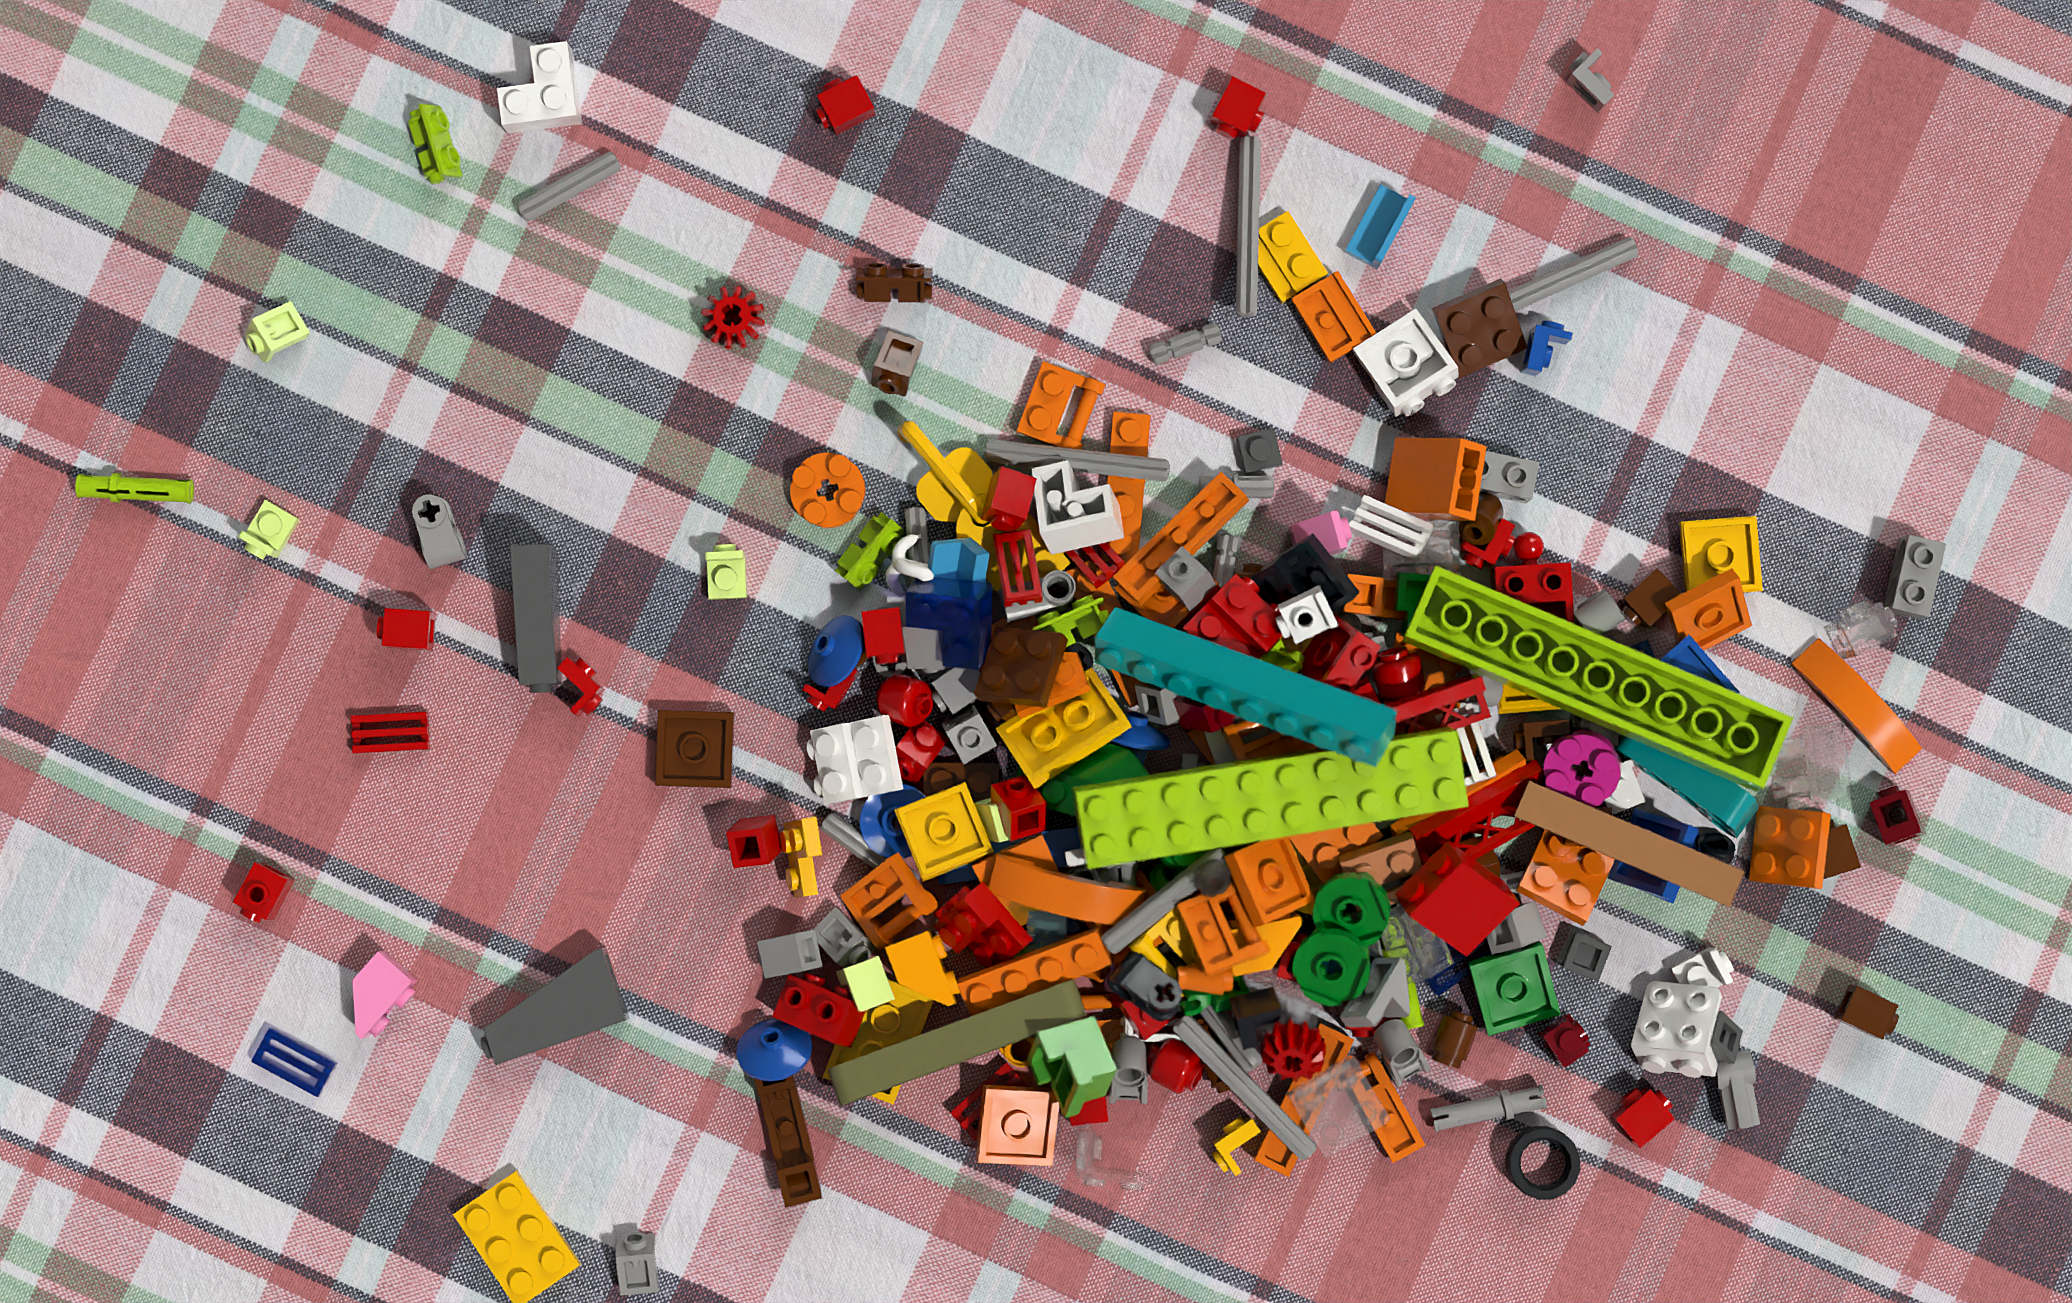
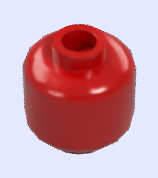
M1395 647L1378 654L1379 659L1373 664L1372 672L1378 694L1382 699L1396 701L1419 693L1425 688L1426 679L1420 657L1417 653L1408 651L1407 647Z
M894 674L881 683L876 693V703L881 716L888 715L890 722L906 727L918 726L929 716L933 708L932 692L929 685L920 679L904 674Z
M1175 1038L1166 1040L1162 1045L1156 1043L1152 1047L1146 1061L1151 1065L1149 1074L1151 1079L1176 1094L1183 1093L1187 1089L1193 1091L1205 1071L1202 1059L1184 1041Z

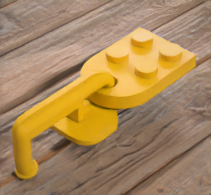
M913 421L903 422L898 428L900 440L910 443L931 468L917 483L916 495L918 500L934 519L956 522V539L972 538L990 553L986 580L998 593V590L1001 589L993 544V534L1014 532V530L1001 531L992 527L990 522L985 526L975 525L987 523V521L981 520V515L990 480L993 477L992 470L978 453L970 448H957L944 457ZM1028 512L1026 521L1017 531L1031 530L1040 579L1052 571L1063 570L1071 562L1063 552L1051 555L1040 535L1039 524ZM1017 540L1024 582H1028L1031 579L1024 541ZM1003 542L1010 586L1016 585L1009 543Z

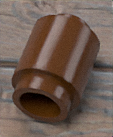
M1491 493L1479 494L1475 521H1459L1458 531L1465 541L1473 545H1485L1493 539L1504 514L1499 498Z
M1452 1010L1450 1016L1442 1014L1431 1045V1049L1434 1050L1431 1059L1460 1069L1462 1061H1467L1478 1030V1026L1472 1024L1474 1017L1456 1010Z

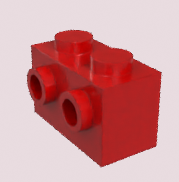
M808 972L804 973L803 978L789 974L772 1017L834 1044L851 1048L866 1010L862 1012L857 1011L850 990L836 985L835 990L824 987L826 979Z

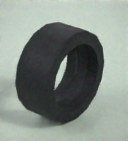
M1532 1126L1521 1131L1510 1142L1506 1153V1171L1511 1182L1525 1195L1538 1200L1555 1199L1566 1194L1576 1183L1580 1173V1155L1574 1142L1563 1132L1548 1126ZM1538 1140H1547L1555 1143L1562 1150L1565 1157V1168L1562 1175L1557 1181L1549 1185H1537L1530 1182L1524 1176L1521 1169L1523 1151L1529 1144Z

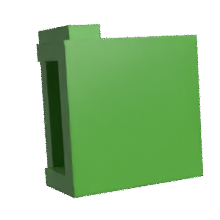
M1094 1016L1037 1032L1027 1057L1037 1084L1041 1085L1051 1082V1087L1064 1118L1079 1114L1084 1102L1105 1096L1117 1071Z

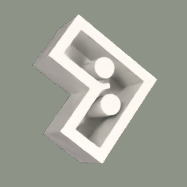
M567 41L530 46L534 83L497 88L503 128L510 134L582 124L573 51Z
M1068 460L1032 468V477L1037 478L1034 493L1039 531L1051 555L1124 538L1120 505L1109 484L1080 490L1079 481Z

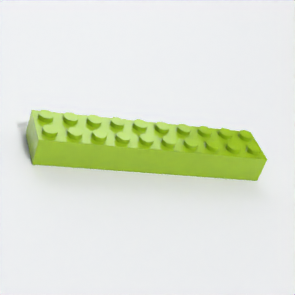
M1435 566L1431 572L1402 640L1755 792L1765 788L1794 718L1438 566Z
M1451 727L1394 735L1376 767L1354 761L1347 756L1328 749L1313 748L1072 788L1083 864L1087 869L1469 807L1458 730Z

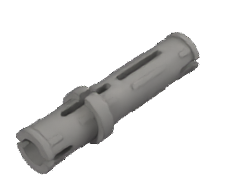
M1541 1084L1536 1087L1513 1092L1505 1089L1500 1090L1499 1095L1430 1108L1432 1120L1448 1117L1433 1121L1434 1130L1439 1132L1444 1129L1504 1116L1506 1120L1514 1118V1114L1547 1109L1546 1097L1530 1100L1531 1098L1543 1096V1086Z

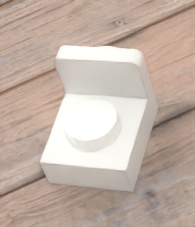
M1618 755V759L1620 758L1622 770L1619 783L1612 795L1603 801L1604 807H1612V815L1646 802L1632 769L1634 767L1632 759L1622 761L1620 755Z
M1708 947L1669 968L1676 982L1680 984L1718 988L1721 985H1728L1733 982L1729 973L1734 971L1729 958L1724 951L1718 953L1716 948Z

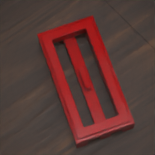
M1031 530L993 534V544L1004 606L1012 607V603L1017 602L1020 605H1027V601L1034 600L1035 603H1041L1043 596ZM1017 540L1024 541L1032 590L1029 591L1025 590ZM1003 542L1009 543L1017 592L1011 593Z
M1107 542L1096 545L1112 561L1113 565L1110 567L1107 566L1091 546L1081 548L1102 571V574L1098 577L1074 550L1064 552L1096 590L1125 565L1121 557Z
M428 712L351 716L353 754L430 750ZM420 720V727L362 730L361 723ZM421 735V742L362 745V738Z
M1005 1062L950 1111V1114L969 1133L974 1141L978 1138L979 1127L975 1129L971 1124L980 1117L981 1105L967 1118L961 1112L982 1095L983 1085H993L1007 1073L1011 1079L1003 1086H1015L1017 1084L1019 1087H1029L1008 1062Z

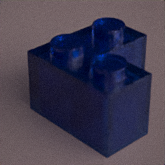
M933 577V579L928 581L916 578L906 590V627L942 631V666L980 670L983 666L991 643L992 583Z

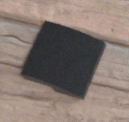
M1314 533L1293 545L1250 577L1258 585L1261 595L1269 604L1279 605L1314 587L1320 586L1333 612L1354 600L1360 592ZM1302 613L1298 617V622L1302 625H1307L1312 621V615L1309 613Z

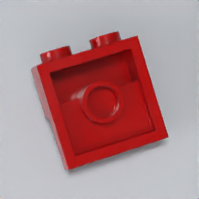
M1235 574L1180 631L1260 659L1283 635L1275 619L1282 614L1277 604L1270 603L1268 605L1258 595L1260 589L1252 579L1248 577L1241 579Z
M1333 613L1338 626L1324 630L1313 637L1302 654L1305 658V661L1302 663L1303 669L1296 673L1354 694L1356 683L1364 671L1372 667L1381 646Z
M983 881L972 891L965 886L934 914L938 921L933 927L938 931L942 941L952 947L957 954L968 946L974 953L976 960L986 968L1011 959L1033 940Z

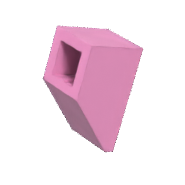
M1338 510L1293 524L1288 528L1293 545L1314 533L1331 556L1342 553L1348 547L1347 542L1352 539L1348 520L1346 517L1340 518Z
M384 950L377 951L352 980L355 1032L360 1039L368 1038L371 1034L376 1038L390 1023L391 1020L387 1015L396 1005L400 1009L403 1008L416 993L412 987L418 979Z

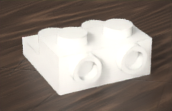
M1417 309L1409 312L1353 348L1354 355L1373 380L1375 389L1395 417L1401 413H1404L1406 416L1415 414L1424 406L1423 399L1434 392L1437 396L1448 393L1455 387V379L1459 377L1458 366Z
M888 715L810 730L811 739L807 742V752L809 757L816 761L818 776L814 779V789L816 794L823 798L824 805L903 790L893 732Z

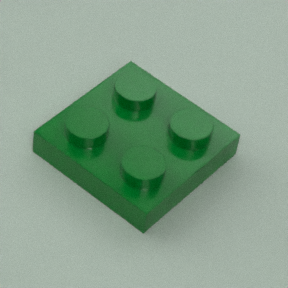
M1540 941L1467 962L1484 1029L1488 1036L1561 1015L1544 947Z

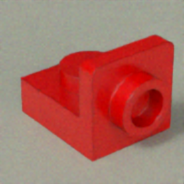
M854 668L851 674L841 683L827 687L829 689L826 694L805 683L802 690L809 694L805 701L823 712L826 711L828 706L837 710L859 671Z

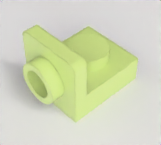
M290 301L251 319L246 330L245 339L251 352L254 355L258 354L262 362L266 363L272 359L276 352L306 339L310 332Z
M264 500L247 531H241L238 537L247 542L244 549L263 560L267 554L278 558L300 519Z
M735 544L714 545L713 552H705L708 599L747 598L745 553L742 550L736 551Z

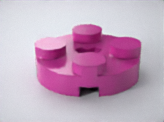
M1590 730L1573 731L1572 734L1555 740L1550 746L1544 761L1546 788L1590 807L1599 806L1606 798L1612 795L1619 783L1622 770L1620 758L1618 759L1613 744L1603 735ZM1582 760L1589 762L1588 769L1593 771V773L1590 775L1585 774L1584 777L1576 774V770L1572 768V764L1579 765Z

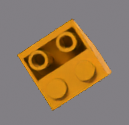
M1296 910L1257 927L1262 941L1267 940L1271 952L1261 958L1233 967V976L1273 968L1302 925L1301 916ZM1234 913L1227 915L1228 921L1226 922L1238 949L1247 947V942Z
M931 930L885 947L900 985L947 1006L957 1002L955 995L960 993L957 978L953 970L946 972L942 958L948 955L939 935L933 937Z

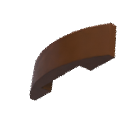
M794 1075L777 1081H762L754 1078L776 1162V1172L785 1208L822 1199L823 1196L813 1149Z

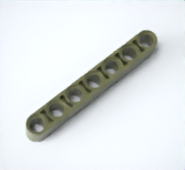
M1070 980L827 1070L839 1105L842 1106L1037 1035V1032L1082 1019L1087 1016L1075 980Z

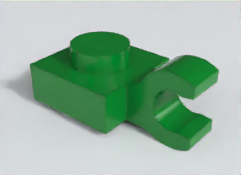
M1397 572L1394 610L1405 611L1402 621V637L1405 636L1431 574Z
M1240 975L1233 976V990L1224 991L1223 995L1182 990L1187 1001L1179 1002V1007L1185 1016L1197 1015L1209 1005H1211L1215 1013L1231 1010L1229 998L1250 993Z

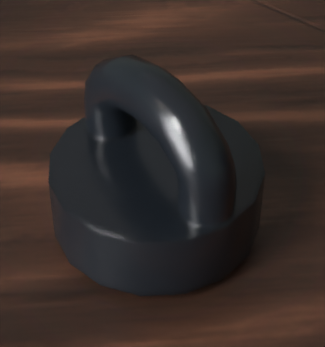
M1715 832L1703 834L1699 838L1696 851L1726 864L1732 862L1736 850L1734 842L1729 837Z

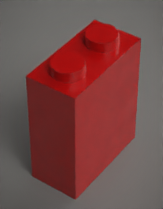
M1449 841L1435 852L1395 893V896L1409 917L1466 957L1520 904L1505 881Z

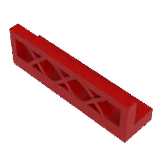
M1476 673L1384 705L1397 710L1396 722L1403 721L1408 724L1404 734L1412 733L1414 727L1421 731L1451 727L1456 730L1491 717L1483 692L1487 691L1483 678ZM1475 696L1479 712L1462 716L1452 711L1457 701ZM1436 708L1444 711L1436 727L1427 729L1416 723L1422 713ZM1450 714L1453 715V716H1455V717H1457V718H1459V719H1456V720L1447 722V720H1448Z
M1535 759L1467 796L1469 807L1439 811L1408 828L1414 839L1422 866L1430 859L1428 855L1439 850L1447 841L1475 860L1535 827L1533 824L1516 818L1515 813L1518 808L1515 807L1519 806L1529 781L1545 787L1544 768ZM1501 815L1515 817L1514 824L1507 828L1492 826L1493 819ZM1468 833L1484 835L1482 842L1475 846L1460 844L1461 837Z

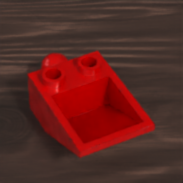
M1534 532L1520 534L1514 542V552L1522 560V565L1491 568V589L1575 624L1571 562L1538 564L1537 559L1540 558L1544 551L1542 538ZM1550 575L1558 577L1559 587L1555 590L1550 589L1546 584V580ZM1513 577L1518 578L1522 583L1521 589L1518 592H1513L1509 589L1508 582Z

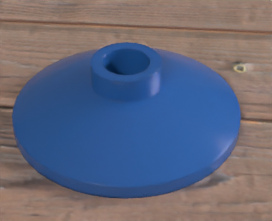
M848 615L838 616L829 621L817 634L808 656V672L816 684L823 687L835 686L845 680L858 664L865 640L863 627L857 619Z
M1133 711L1126 712V718L1132 728L1111 740L1125 746L1144 750H1164L1170 744V739L1158 728L1148 724V716Z
M902 784L903 790L869 796L861 810L860 831L869 848L885 858H889L898 852L903 859L912 856L902 830L894 828L893 823L897 818L894 810L923 799L926 796L918 789L906 784Z
M776 1018L764 1020L750 1027L742 1035L736 1049L737 1060L741 1069L755 1079L762 1081L782 1080L796 1074L806 1065L812 1053V1041L810 1034L802 1029Z

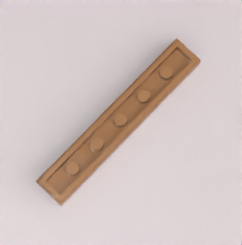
M1529 781L1515 813V817L1729 908L1745 872Z

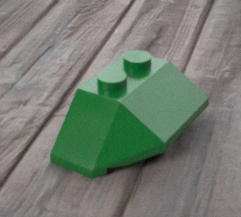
M1107 743L1036 789L1046 801V808L1076 816L1072 793L1073 787L1147 776L1149 774L1132 749ZM1020 766L1018 767L1016 777L1025 775Z

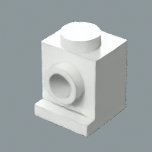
M1320 586L1314 587L1278 605L1282 615L1275 618L1284 638L1292 636L1296 644L1324 630L1338 626ZM1309 613L1312 615V621L1307 625H1302L1298 622L1299 615Z

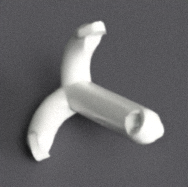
M910 534L903 537L892 550V563L886 570V582L891 591L899 597L905 595L898 578L901 573L921 579L922 581H928L934 577L932 571L928 569V564L905 558L906 551L917 540L922 538L921 534Z

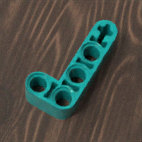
M1621 735L1614 745L1615 752L1626 760L1632 759L1634 766L1701 810L1714 825L1733 838H1738L1759 809L1757 800L1745 789L1730 780L1624 735Z

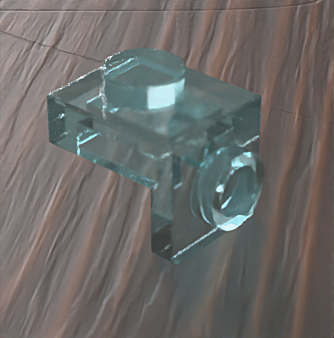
M1039 909L1038 912L1029 911L1027 932L1033 940L1027 944L1026 953L1067 938V917Z

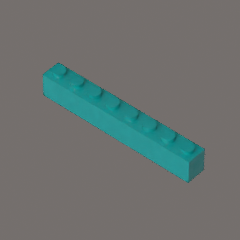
M1117 607L1113 609L1095 637L1094 663L1137 678L1142 682L1172 691L1177 695L1207 704L1212 708L1242 717L1247 721L1277 730L1284 735H1290L1312 743L1319 748L1328 749L1347 756L1354 761L1376 767L1394 737L1397 710Z

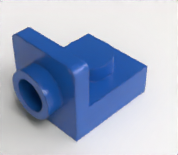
M1542 321V325L1536 324L1530 329L1527 343L1528 349L1525 352L1521 373L1536 376L1542 372L1543 367L1548 368L1553 352V346H1549L1548 341L1567 344L1571 341L1573 333L1564 331V325L1557 322Z

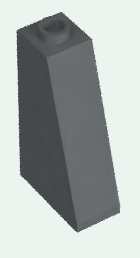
M549 544L510 545L519 685L529 686V693L552 692V685H562V673L557 669L561 664L558 550Z
M606 947L594 950L483 1029L485 1037L481 1038V1044L487 1059L493 1058L495 1065L630 1019Z

